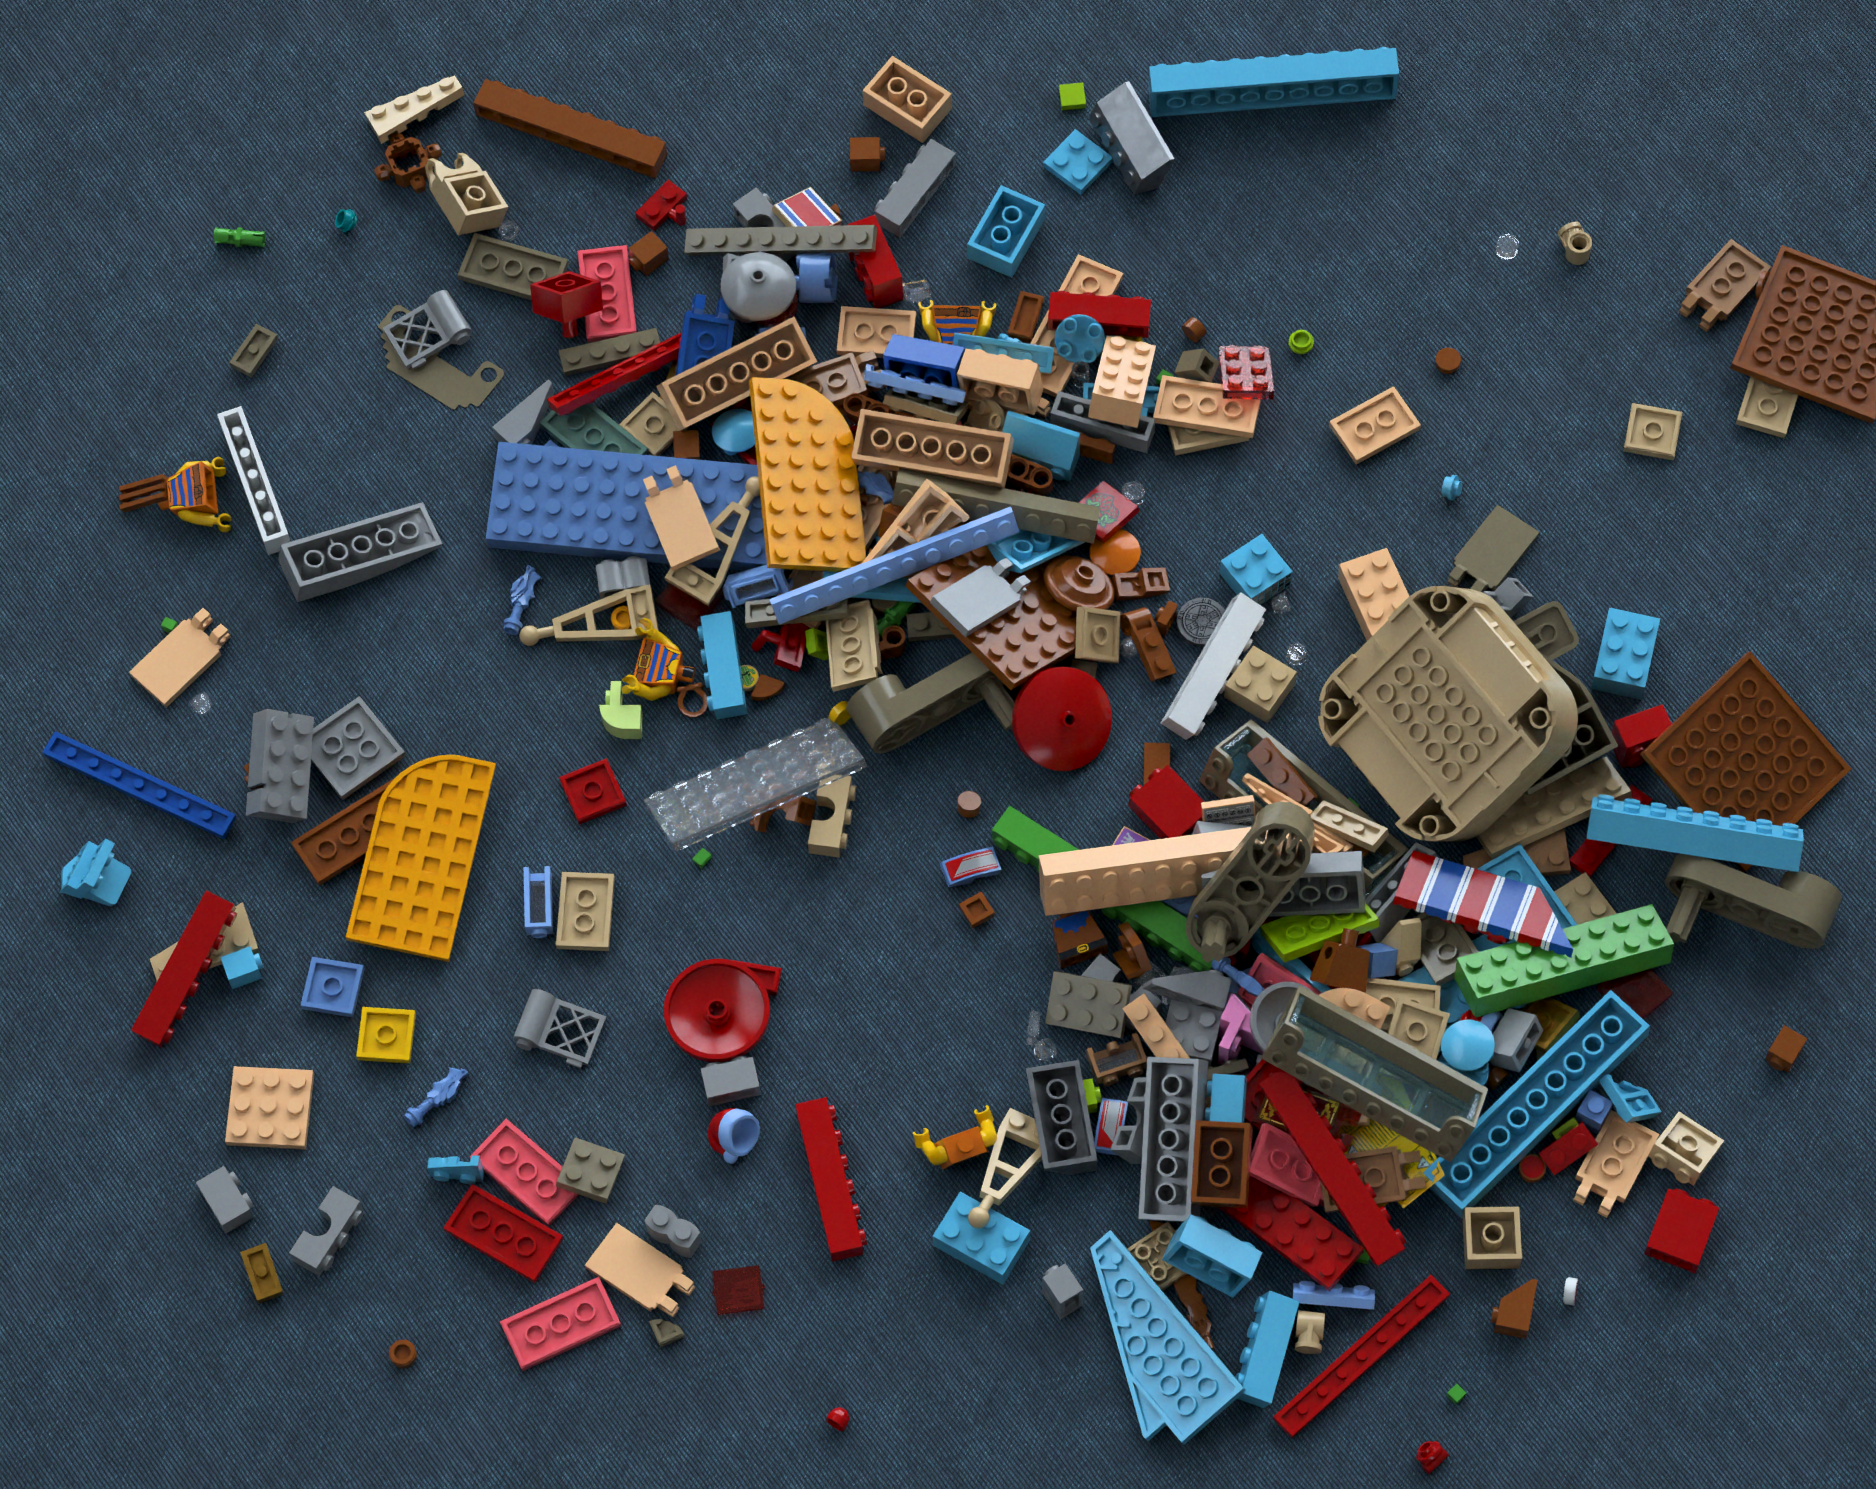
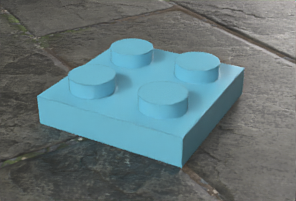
M1075 129L1043 162V167L1081 195L1113 162V158Z

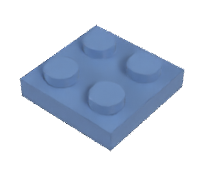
M312 957L300 1005L301 1009L354 1017L365 970L364 965Z

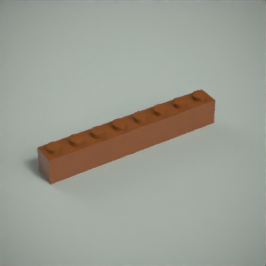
M485 79L473 102L475 115L655 179L667 156L666 142H663L662 139L656 136L649 137L641 134L636 129H626L618 126L613 121H604L590 113L575 111L568 105L552 103L545 97H535L522 89L507 87L499 81Z

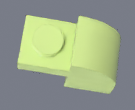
M611 681L610 690H606V705H599L605 729L618 738L642 739L643 714L641 705H623L621 681Z

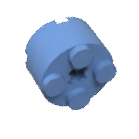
M797 254L796 264L799 269V275H795L796 290H799V302L834 303L838 288V276H835L834 268H837L835 254Z

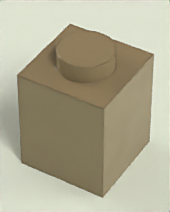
M1205 349L1183 351L1174 373L1180 378L1211 383L1220 362Z

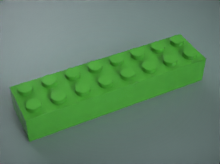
M1653 904L1564 928L1563 931L1573 948L1571 958L1566 954H1557L1553 950L1547 951L1541 947L1530 946L1528 943L1513 942L1457 958L1454 979L1476 1018L1671 963L1674 942Z

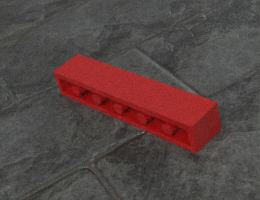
M207 890L205 891L131 1029L134 1035L162 1048L164 1043L169 1044L175 1033V1030L172 1028L176 1020L181 1021L187 1011L186 1001L189 996L194 997L200 986V983L197 981L201 973H207L213 961L210 957L214 949L218 951L224 942L225 936L222 935L227 926L231 927L237 917L236 907L233 903Z
M827 1097L795 1104L831 1260L834 1262L864 1255L863 1245H867L864 1229L859 1230L857 1220H861L858 1204L853 1205L851 1195H855L852 1179L846 1180L845 1170H849L846 1154L840 1155L839 1146L843 1145L840 1129L834 1130L832 1122L837 1120L834 1105H828Z

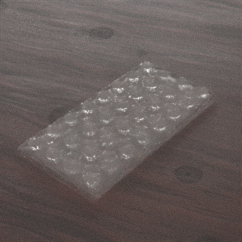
M823 718L805 729L795 730L787 737L775 739L762 748L750 750L744 756L734 760H727L721 766L712 770L702 771L696 777L687 781H680L667 790L655 792L643 801L647 810L676 852L864 769L867 765L864 757L837 722H832L829 718Z

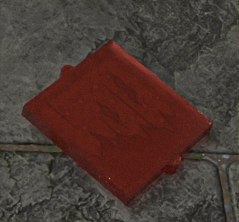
M759 1265L713 1271L715 1290L712 1291V1294L716 1298L718 1315L765 1309L762 1291L765 1289V1286L761 1282Z

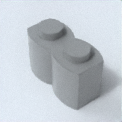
M631 556L622 562L608 559L595 565L600 600L625 589L650 584L646 558Z
M655 1205L644 1220L647 1232L653 1239L669 1244L681 1256L691 1258L702 1243L700 1232L694 1224L684 1219H677L676 1215L664 1206Z

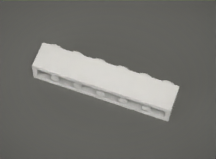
M240 406L219 413L217 415L267 554L271 555L279 552L280 545L291 541L243 409Z
M1241 592L1232 598L1161 721L1162 725L1185 740L1193 735L1197 736L1202 731L1205 725L1202 722L1205 715H1209L1214 710L1217 704L1214 701L1217 694L1223 693L1225 684L1228 682L1226 679L1229 673H1234L1241 662L1238 658L1242 651L1246 652L1253 641L1250 638L1253 631L1257 632L1265 620L1262 616L1266 611L1264 607Z

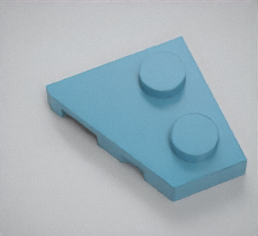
M1609 1074L1604 1075L1599 1080L1617 1108V1114L1626 1123L1655 1118L1662 1112L1647 1089L1639 1086L1636 1087L1624 1080L1617 1084L1613 1082L1612 1076Z
M458 1156L447 1158L435 1157L428 1160L427 1169L429 1175L435 1180L445 1182L449 1181V1179H457L461 1183L470 1185L476 1182H483L484 1169L480 1156H471L470 1162H461Z

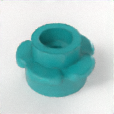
M341 209L335 218V226L341 229L343 233L354 229L357 223V217L351 209Z

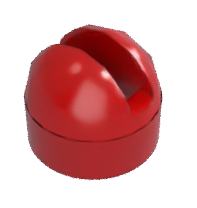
M838 1407L830 1411L825 1420L833 1428L844 1431L850 1418L844 1408Z

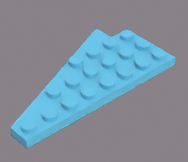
M1110 1230L1092 1245L1090 1250L1142 1435L1149 1441L1167 1425L1183 1444H1186L1244 1393L1246 1389Z

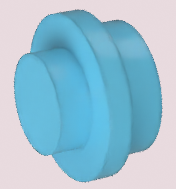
M1457 475L1446 476L1442 485V496L1453 501L1456 496H1460L1462 491V482L1459 481Z

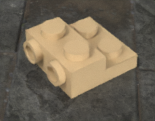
M1678 1112L1654 1143L1648 1157L1652 1159L1656 1167L1661 1169L1667 1168L1673 1172L1679 1182L1690 1183L1694 1186L1706 1170L1709 1162L1721 1148L1724 1140L1681 1112Z

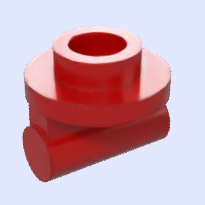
M1427 1441L1419 1447L1416 1458L1421 1463L1423 1470L1430 1474L1449 1454L1442 1448L1439 1442Z

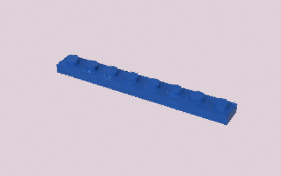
M56 731L42 752L43 756L223 840H225L237 819L236 814Z

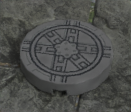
M1209 598L1189 600L1181 607L1177 615V630L1180 637L1187 644L1204 648L1225 609L1218 602Z

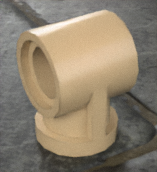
M1571 222L1560 228L1557 235L1566 250V259L1574 265L1586 263L1591 252V237L1584 232L1579 222ZM1577 246H1578V247H1581V248H1583V249H1582V250H1578V249H1575L1574 247H1577Z
M1298 1310L1295 1337L1298 1338V1342L1295 1343V1350L1304 1354L1321 1353L1322 1345L1320 1340H1323L1325 1313Z

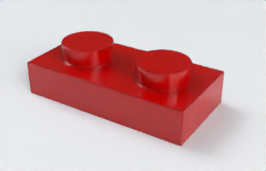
M1582 1121L1542 1149L1538 1154L1552 1173L1556 1175L1598 1145V1142Z

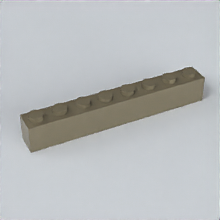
M899 468L892 505L905 507L923 482L928 479L945 491L969 515V520H977L1011 507L1018 528L1021 530L1094 544L1100 507Z

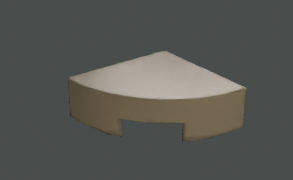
M662 1319L649 1321L660 1348L685 1337L681 1328L676 1324Z

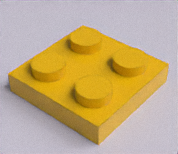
M362 1007L357 1060L410 1064L416 1019L415 1010Z

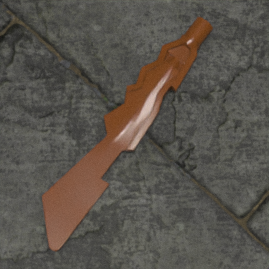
M1150 1221L1152 1232L1163 1225V1223L1158 1221ZM1186 1274L1175 1281L1173 1286L1181 1303L1188 1311L1189 1315L1186 1316L1188 1322L1208 1346L1214 1350L1215 1347L1210 1335L1212 1324L1206 1317L1207 1307L1202 1302L1203 1296L1196 1291V1278Z

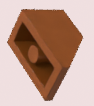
M1531 1279L1501 1298L1499 1307H1493L1490 1323H1495L1494 1333L1526 1339L1538 1280Z

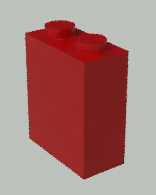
M1167 764L1162 770L1160 768L1155 769L1149 775V781L1144 786L1137 785L1130 792L1128 807L1160 839L1187 836L1195 828L1196 822L1202 821L1201 803L1204 802Z
M1668 1188L1644 1254L1696 1273L1719 1207L1714 1206L1715 1204L1710 1200L1704 1198L1698 1200L1690 1197L1687 1192L1681 1189L1671 1190Z

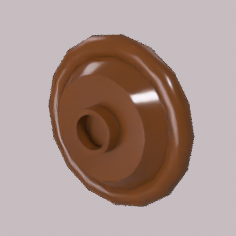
M1063 555L1053 558L1045 566L1043 580L1047 591L1058 603L1067 609L1077 612V607L1084 606L1107 610L1114 602L1115 589L1111 579L1099 566L1090 560L1079 556Z

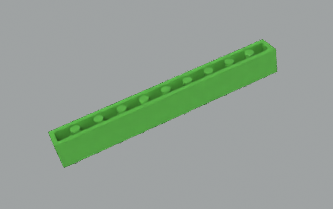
M1011 806L1007 808L992 828V840L998 848L1002 850L1008 849L1015 854V857L1024 864L1030 863L1036 867L1038 872L1039 855L1079 850ZM1161 901L1101 908L1102 913L1110 919L1114 920L1116 918L1122 923L1128 921L1134 932L1143 935L1149 944L1154 947H1162L1174 960H1182L1187 963L1193 972L1213 970L1211 967L1213 959L1210 963L1206 962L1202 958L1203 954L1199 953L1190 944L1186 935L1187 918Z

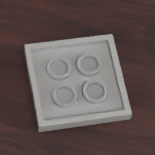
M360 696L313 728L311 762L342 800L406 756L404 750Z

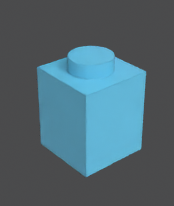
M250 946L220 957L232 989L262 979L259 971L264 968L259 953L253 955Z

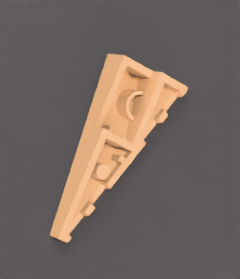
M926 479L862 563L946 532L960 522H966L969 519V515L945 491Z
M1248 773L1243 776L1242 782L1266 805L1275 802H1291L1302 807L1310 816L1312 815V810ZM1313 822L1315 838L1312 850L1315 853L1352 851L1354 845Z

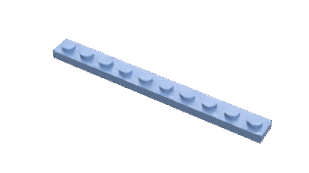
M1008 507L769 600L780 625L1020 531L1011 507Z

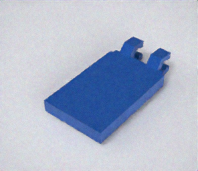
M695 294L693 297L691 311L687 310L684 313L676 375L731 348L735 321L731 320L732 318H728L729 308L723 298L717 301L716 315L704 313L706 295Z

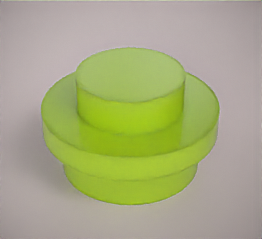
M1297 330L1290 335L1288 344L1294 353L1306 354L1312 350L1314 340L1312 335L1306 330Z

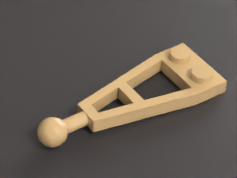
M753 476L746 481V492L737 504L732 501L710 524L716 541L728 547L716 578L692 564L674 571L670 568L665 576L667 582L707 606L710 605L723 585L750 517V511L747 508L754 497L760 496L759 478L757 476ZM735 513L740 516L732 538H730L718 529Z
M651 585L625 589L552 619L553 626L539 629L531 625L525 626L520 631V640L524 645L533 646L539 639L555 636L557 642L637 640L647 638L646 634L643 636L637 635L635 628L641 627L645 630L644 625L639 623V620L647 618L651 620L653 628L659 631ZM627 601L632 629H596L595 613ZM586 617L588 631H563L562 626Z
M1010 1108L1000 1124L997 1141L994 1143L979 1196L983 1200L979 1207L973 1208L968 1214V1221L972 1227L977 1229L985 1227L989 1222L988 1212L993 1203L999 1206L1042 1160L1034 1118ZM1005 1136L1036 1150L1019 1169L998 1160ZM994 1172L1009 1179L999 1191L990 1188Z

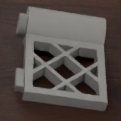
M447 290L434 293L425 304L383 327L384 332L406 368L412 367L414 370L427 363L426 358L450 344L462 345L466 343L472 333L470 326ZM426 312L429 317L426 327L414 325L416 317ZM399 327L408 328L404 339L395 338L391 332ZM412 329L424 332L421 343L409 340ZM429 333L438 334L442 339L435 345L426 344ZM407 345L419 347L417 355L408 360L405 356Z
M532 989L513 1039L521 1049L530 1051L531 1048H539L567 1059L566 1064L581 1069L582 1064L588 1066L606 1016L557 999L546 991ZM559 1007L570 1011L573 1020L560 1025L556 1016ZM587 1018L598 1021L596 1029L585 1034L580 1021ZM553 1022H555L556 1027L551 1028L552 1025H553ZM576 1023L581 1036L568 1041L563 1029ZM557 1031L560 1032L564 1041L563 1044L556 1047L545 1043L548 1035ZM593 1036L591 1042H589L588 1038ZM584 1040L588 1048L585 1057L574 1054L570 1045Z

